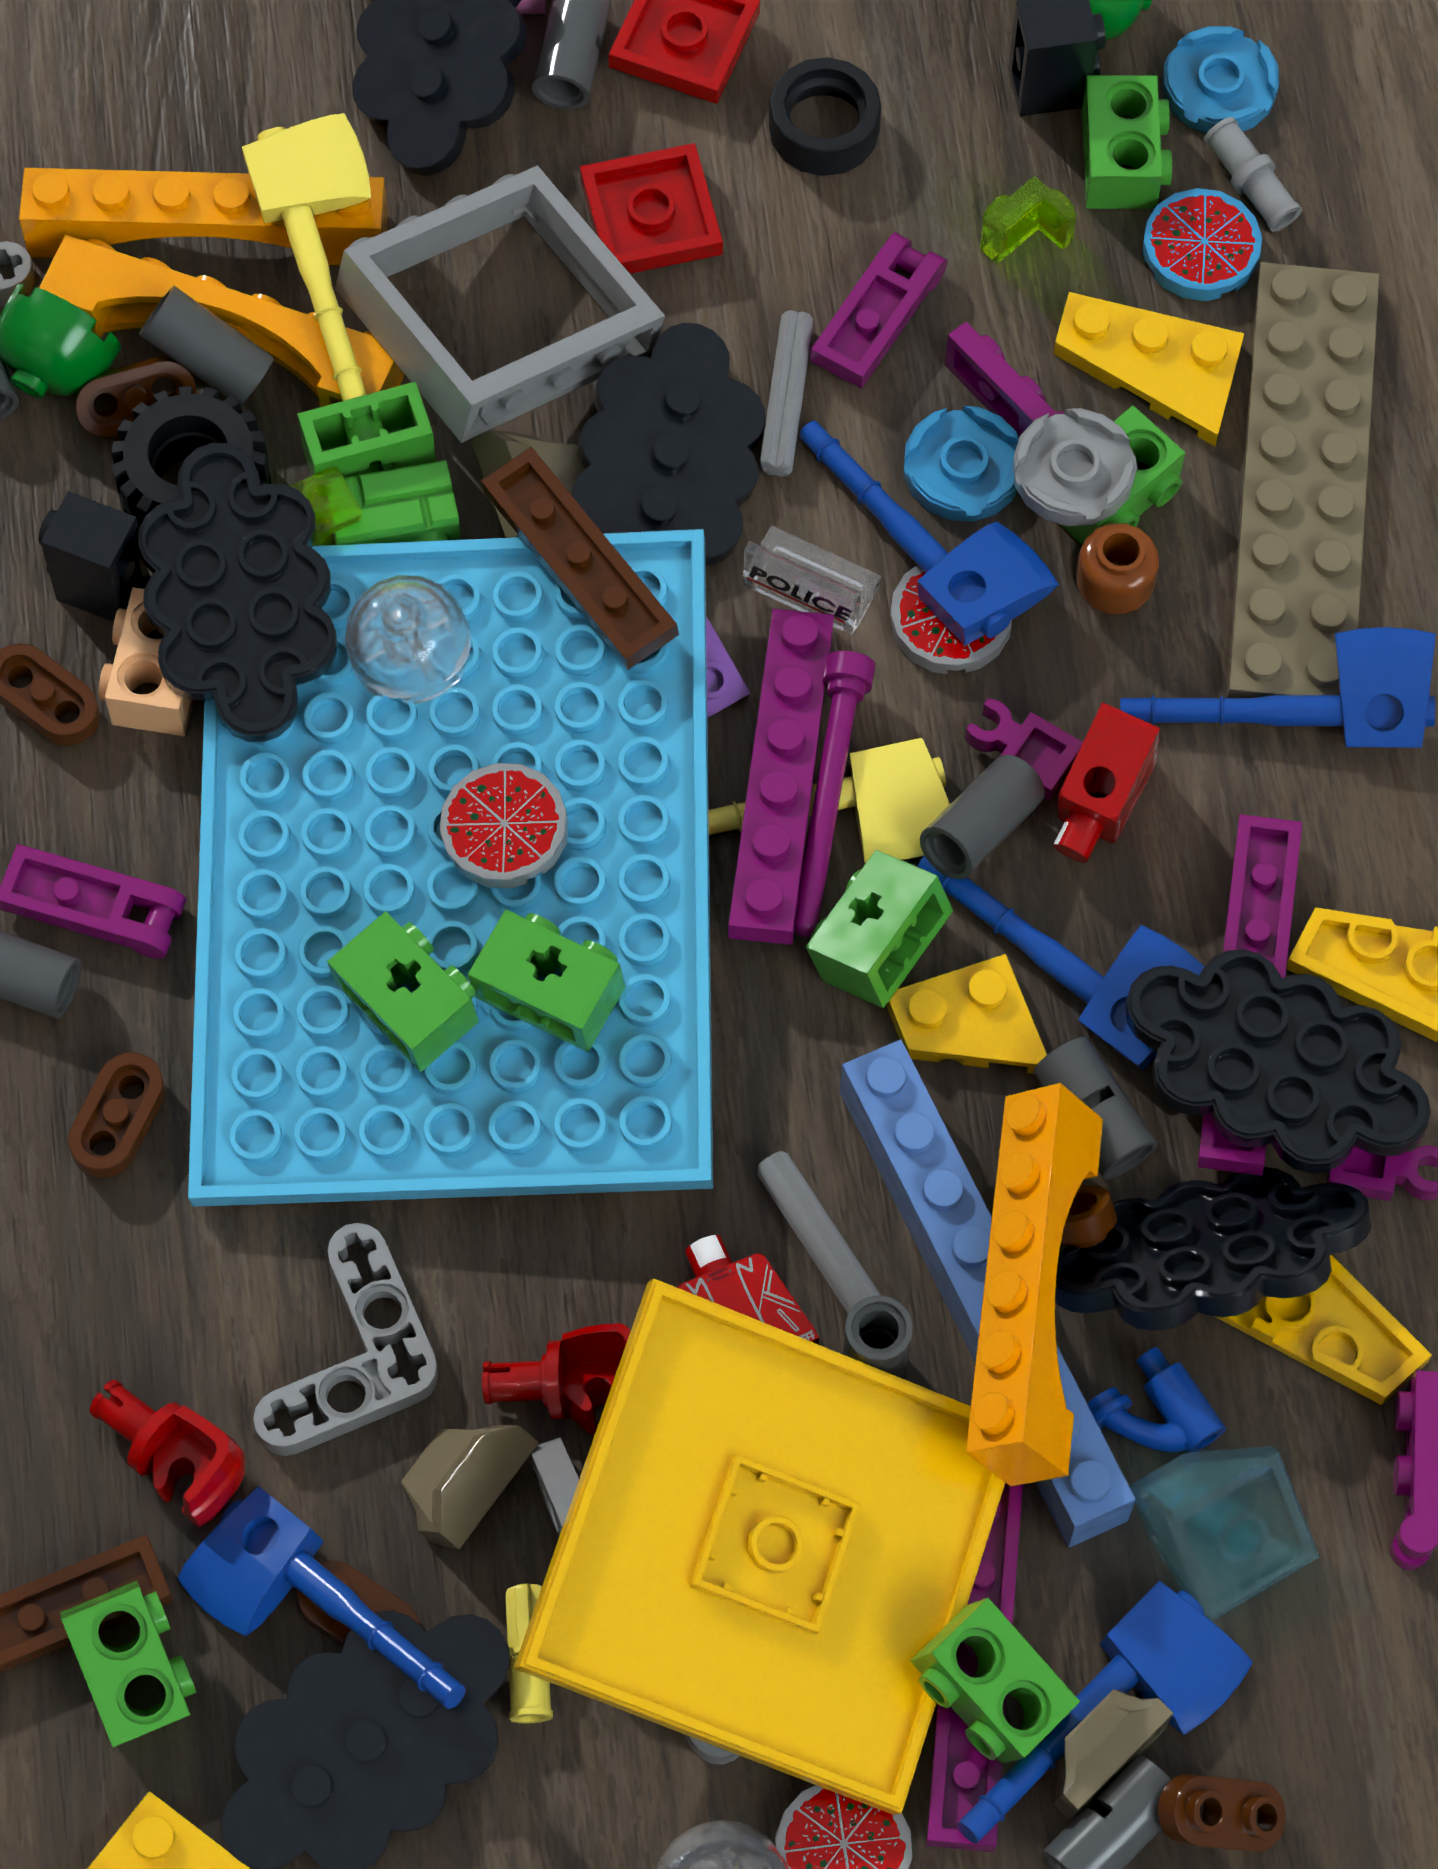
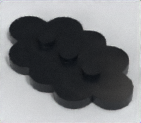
M375 0L361 14L357 25V40L368 56L358 67L352 82L353 98L359 110L378 125L388 127V147L393 157L411 173L426 176L440 173L450 167L461 154L467 129L491 125L501 119L511 106L515 94L514 77L507 65L521 52L527 38V25L522 15L516 9L522 0Z
M681 323L671 326L659 335L650 358L627 355L614 359L603 368L594 390V405L598 413L586 421L578 440V456L585 470L579 474L571 492L573 498L603 534L704 529L706 566L721 562L734 551L743 527L739 506L750 498L758 480V464L750 450L756 446L765 426V409L760 397L749 386L727 378L730 368L729 352L724 341L713 330L695 323Z
M210 443L196 448L185 458L178 472L180 499L157 505L145 516L139 528L138 546L146 567L153 573L144 590L143 604L150 623L164 635L159 645L158 664L165 683L176 694L190 700L214 699L222 725L233 736L247 742H266L279 737L292 725L298 712L296 685L319 678L331 667L337 654L336 630L330 616L322 609L331 593V574L325 559L311 548L316 538V518L310 501L299 490L285 484L260 485L259 475L253 459L241 448L228 443Z
M1241 949L1225 951L1213 957L1203 968L1200 975L1172 965L1159 966L1141 973L1132 983L1125 1007L1127 1024L1137 1039L1157 1051L1152 1076L1154 1089L1162 1102L1177 1112L1191 1116L1211 1114L1214 1125L1221 1136L1232 1144L1249 1148L1272 1143L1280 1159L1292 1168L1307 1173L1328 1172L1342 1165L1352 1153L1354 1147L1383 1157L1397 1156L1415 1148L1424 1137L1431 1114L1429 1099L1418 1082L1396 1069L1402 1048L1399 1031L1391 1019L1377 1009L1362 1005L1342 1007L1333 987L1320 977L1300 974L1281 978L1273 963L1259 953Z
M1264 1167L1262 1176L1235 1173L1221 1184L1202 1180L1183 1181L1169 1187L1155 1201L1142 1198L1119 1200L1113 1203L1117 1222L1103 1241L1086 1248H1077L1071 1245L1059 1252L1055 1302L1058 1306L1068 1311L1085 1314L1116 1308L1117 1313L1125 1323L1137 1329L1156 1331L1171 1329L1184 1324L1198 1312L1216 1317L1237 1316L1250 1311L1260 1303L1264 1296L1276 1298L1300 1297L1316 1291L1327 1282L1332 1271L1330 1255L1356 1247L1367 1238L1372 1228L1368 1199L1360 1190L1341 1183L1328 1182L1301 1187L1300 1183L1291 1174L1277 1168Z
M392 1610L374 1612L384 1621L392 1622L396 1631L434 1662L442 1663L444 1670L465 1687L463 1699L451 1709L445 1708L429 1693L419 1691L417 1684L377 1650H370L367 1642L352 1630L347 1634L342 1653H316L302 1660L291 1674L287 1688V1698L268 1700L252 1708L239 1723L234 1739L235 1757L249 1780L228 1800L221 1819L222 1837L230 1853L242 1864L256 1869H280L297 1860L305 1852L323 1869H367L376 1864L387 1850L392 1831H418L432 1824L442 1812L447 1795V1785L468 1783L483 1775L495 1759L499 1746L498 1726L484 1704L506 1682L511 1666L510 1649L502 1632L487 1619L471 1614L452 1616L437 1624L426 1633L408 1615Z

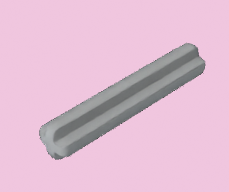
M788 310L781 315L760 457V469L766 475L785 477L790 475L793 470L813 329V318L807 312Z
M779 1151L764 1159L758 1165L757 1173L759 1179L846 1312L849 1313L852 1307L864 1298L881 1295L789 1154Z

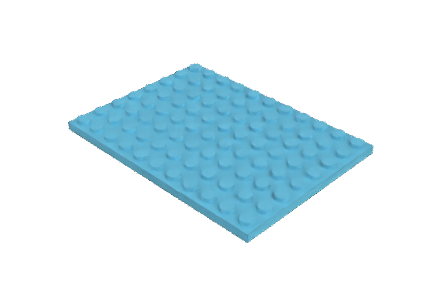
M704 529L604 533L605 537L678 626L679 635L629 670H627L520 537L311 546L312 549L325 559L331 574V593L322 609L330 616L335 627L337 654L331 667L319 678L296 685L298 712L292 725L277 738L266 742H247L233 736L222 725L214 699L205 700L188 1183V1199L193 1207L713 1189L706 551ZM495 763L522 764L543 773L559 790L569 820L567 844L556 864L545 874L542 875V872H540L537 876L527 879V884L515 888L486 887L464 877L455 867L454 862L448 857L440 833L442 806L453 786L472 771ZM505 909L523 918L528 913L542 916L559 928L561 936L582 945L584 940H590L606 947L617 957L626 987L589 1052L495 1008L474 996L472 1002L479 1022L420 1072L336 985L327 961L386 911L401 927L407 922H411L423 933L434 949L429 956L444 971L450 965H453L469 981L468 972ZM556 969L554 974L561 977V970ZM539 974L538 977L540 981L544 982L547 976ZM404 982L401 986L398 987V988L405 987V988H407L411 993L414 992V991L418 988V987H416V988H411V987H409L405 982Z

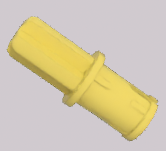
M518 1584L508 1588L505 1593L507 1640L511 1660L509 1669L511 1709L509 1720L515 1723H539L553 1719L550 1682L514 1669L542 1588L541 1585Z

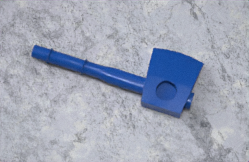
M817 421L807 423L800 431L799 438L816 455L817 461L823 462L857 497L858 504L864 505L879 520L890 537L926 573L917 580L918 598L964 646L983 635H986L988 638L995 637L1006 629L1012 619L1033 607L1059 586L1047 565L1035 551L998 521L986 525L948 553L911 514L899 506L881 488L879 481H874L840 446L839 439L833 438Z
M1392 627L1361 628L1335 633L1340 695H1273L1257 698H1223V695L1220 698H1155L1152 695L1151 698H1120V710L1152 725L1154 723H1220L1222 726L1223 723H1255L1270 726L1343 727L1346 747L1422 748L1425 727H1434L1435 696H1429L1436 633Z
M925 856L921 859L917 867L937 875L944 891L992 927L994 934L1000 933L1017 946L1040 969L1087 1003L1078 1019L1082 1026L1141 1071L1156 1058L1157 1051L1137 1039L1127 1024L1125 1007L1132 983L1140 974L1154 967L1172 965L1200 975L1205 966L1188 951L1164 935L1140 925L1106 975L1103 976L1058 941L1032 927L1014 913V908H1007L968 877L964 879L947 877L936 870Z
M260 1486L244 1500L233 1502L221 1516L220 1524L215 1527L186 1561L177 1578L190 1597L206 1613L224 1626L245 1637L267 1619L294 1586L331 1618L350 1628L366 1641L370 1650H377L417 1684L419 1691L429 1693L445 1708L451 1709L455 1707L465 1695V1687L444 1670L442 1663L434 1662L396 1631L392 1622L384 1621L374 1613L351 1588L313 1558L324 1540Z
M1159 1580L1100 1642L1099 1645L1111 1658V1661L1076 1696L1080 1702L1025 1758L1020 1759L985 1796H979V1802L957 1823L959 1831L967 1840L977 1844L999 1821H1004V1815L1048 1770L1055 1769V1763L1064 1755L1065 1737L1112 1690H1118L1127 1694L1135 1687L1145 1699L1159 1698L1173 1712L1169 1724L1182 1735H1185L1204 1722L1225 1703L1240 1685L1252 1666L1253 1661L1238 1644L1204 1615V1610L1196 1599L1183 1590L1175 1593Z

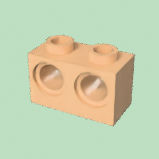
M132 587L127 609L119 608L115 616L112 641L113 645L118 647L114 663H105L102 668L98 689L99 700L106 701L112 725L185 737L194 700L176 694L165 683L158 664L159 645L163 638L151 639L146 637L156 628L150 623L144 608L145 589ZM144 683L159 685L155 691L149 694L133 693L136 687Z

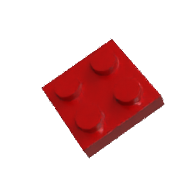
M634 0L608 54L609 68L718 104L760 14V0Z
M695 143L580 166V181L594 232L630 274L723 255V240Z

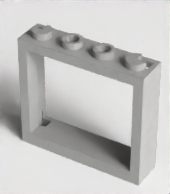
M538 165L516 175H504L494 182L493 185L471 195H458L447 202L445 206L420 217L416 215L410 216L401 221L395 228L372 238L363 237L354 241L343 251L335 290L411 382L416 381L420 394L461 443L599 379L603 368L614 359L627 355L644 357L650 355L665 318L663 312ZM525 217L609 318L472 381L387 277Z

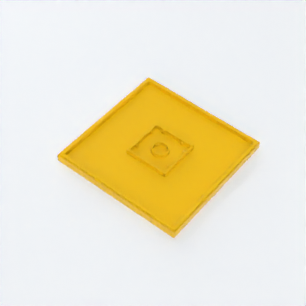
M653 1278L647 1283L514 1669L892 1815L902 1814L936 1706V1702L929 1697L919 1682V1677L922 1674L910 1660L968 1604L1005 1486V1482L966 1454L971 1406Z

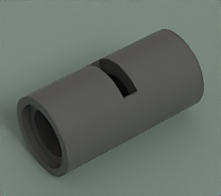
M552 0L532 83V92L541 102L554 108L566 110L579 109L588 103L612 0Z
M174 285L155 307L139 333L142 338L209 386L218 390L226 398L232 396L240 401L241 405L260 383L274 359L268 352Z
M1013 755L999 756L922 831L920 846L929 863L940 873L953 879H964L969 876L1044 800L1045 789L1040 776L1032 766L1019 757Z
M0 931V999L60 1019L68 1010L76 993L81 976V960Z
M1079 1037L1066 1042L1050 1052L1036 1065L1033 1073L1042 1087L1057 1083L1063 1084L1103 1118L1098 1168L1103 1179H1112L1126 1173L1143 1162L1155 1151L1158 1142L1087 1037Z
M876 1295L860 1300L848 1313L845 1323L842 1354L905 1379L913 1334V1323L909 1312L900 1302L887 1296Z
M1139 1754L1135 1755L1094 1797L1092 1805L1089 1808H1084L1041 1852V1856L1050 1869H1124L1162 1830L1158 1817V1803L1164 1787L1171 1780L1170 1777L1146 1757Z

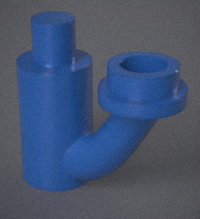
M1158 1347L1145 1352L1136 1362L1149 1380L1144 1385L1143 1390L1166 1424H1157L1127 1412L1133 1402L1128 1395H1121L1117 1387L1103 1391L1087 1403L1099 1428L1105 1426L1114 1433L1139 1445L1162 1452H1180L1185 1450L1188 1455L1194 1454L1218 1439L1227 1429L1182 1363L1178 1362L1170 1365Z

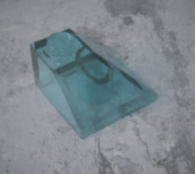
M1273 1446L1184 1453L1129 1485L1151 1542L1183 1591L1189 1593L1199 1602L1204 1610V1615L1211 1621H1214L1320 1557L1280 1452Z

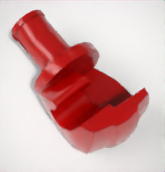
M621 1323L586 1326L563 1333L561 1340L549 1341L546 1354L542 1355L541 1361L496 1363L484 1361L482 1366V1394L484 1403L488 1405L496 1402L543 1401L544 1406L548 1407L552 1420L567 1419L569 1415L587 1433L595 1435L597 1426L593 1408L606 1404L631 1330Z
M116 1379L106 1383L103 1388L111 1395L110 1398L107 1399L98 1392L90 1405L89 1413L132 1443L127 1456L128 1466L142 1476L153 1472L155 1491L166 1503L172 1499L178 1478L186 1474H192L194 1482L183 1495V1507L181 1510L197 1528L212 1520L234 1495L245 1476V1453L242 1448L224 1431L185 1405L181 1406L177 1402H172L155 1411L125 1389L123 1384Z

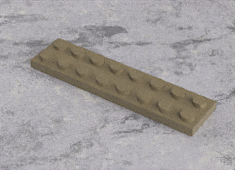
M1260 262L1256 286L1227 698H1257L1273 695H1340L1335 633L1358 629L1379 289L1378 273Z

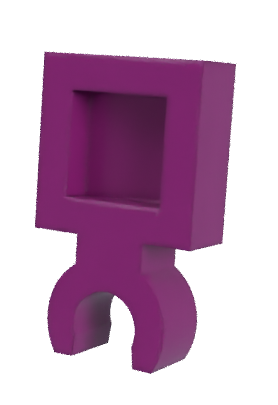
M987 698L983 705L982 715L994 721L998 727L991 731H985L977 725L970 723L966 728L965 740L978 751L993 752L997 750L1001 755H1013L1027 762L1040 776L1045 789L1044 798L1050 801L1068 775L1083 742L1032 712L1029 713L1025 721L1020 725L1012 720L1011 713L1006 705L998 700Z
M1423 1145L1411 1152L1407 1151L1401 1155L1385 1157L1354 1147L1352 1153L1342 1165L1328 1171L1326 1183L1346 1184L1360 1190L1365 1197L1390 1201L1395 1185L1404 1186L1405 1190L1417 1199L1434 1200L1438 1197V1182L1423 1179L1419 1175L1417 1168L1422 1165L1438 1167V1147Z

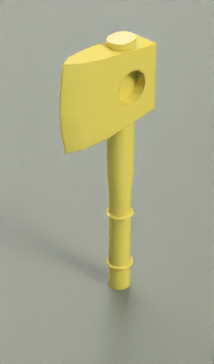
M344 113L317 118L287 129L284 127H274L264 130L257 136V141L242 146L244 160L264 224L282 220L284 222L299 272L308 289L316 313L314 319L319 323L334 371L333 379L337 381L343 401L367 395L360 375L362 369L358 367L341 315L343 309L339 307L334 293L328 260L313 216L353 206L371 198L369 174L363 151Z
M923 738L849 753L848 767L850 776L843 778L838 810L855 808L864 863L869 860L875 850L900 860L923 856L924 854L920 846L922 831L950 805L944 787H946V776L940 757L931 758ZM817 783L813 784L809 817L812 815ZM733 801L732 805L709 809V835L736 829L741 832L746 802L736 804Z

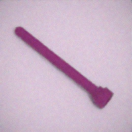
M835 651L826 657L822 681L825 683L827 695L832 701L801 874L794 932L800 937H810L819 923L856 703L863 701L864 694L871 691L875 662L870 657L854 651Z

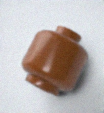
M1110 523L1095 529L1085 539L1079 552L1076 581L1083 599L1094 609L1107 614H1126L1139 609L1150 598L1159 570V553L1152 538L1140 528L1127 523Z

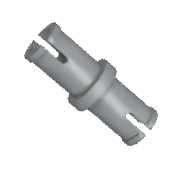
M1234 117L1225 118L1207 132L1204 142L1212 148L1232 176L1230 184L1237 194H1245L1267 222L1269 229L1272 232L1284 229L1298 218L1302 212V207L1294 201L1275 175L1274 170L1276 166L1270 156L1267 154L1260 155L1249 138L1238 126L1239 124Z

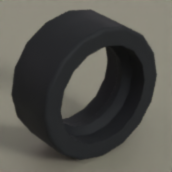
M834 58L809 59L787 69L775 83L769 102V130L772 145L785 162L801 172L826 176L842 174L861 165L875 149L880 132L882 107L878 88L866 72L848 61ZM829 95L842 98L853 105L859 112L860 119L854 130L840 137L823 139L809 136L797 129L791 122L790 113L797 103L809 97Z

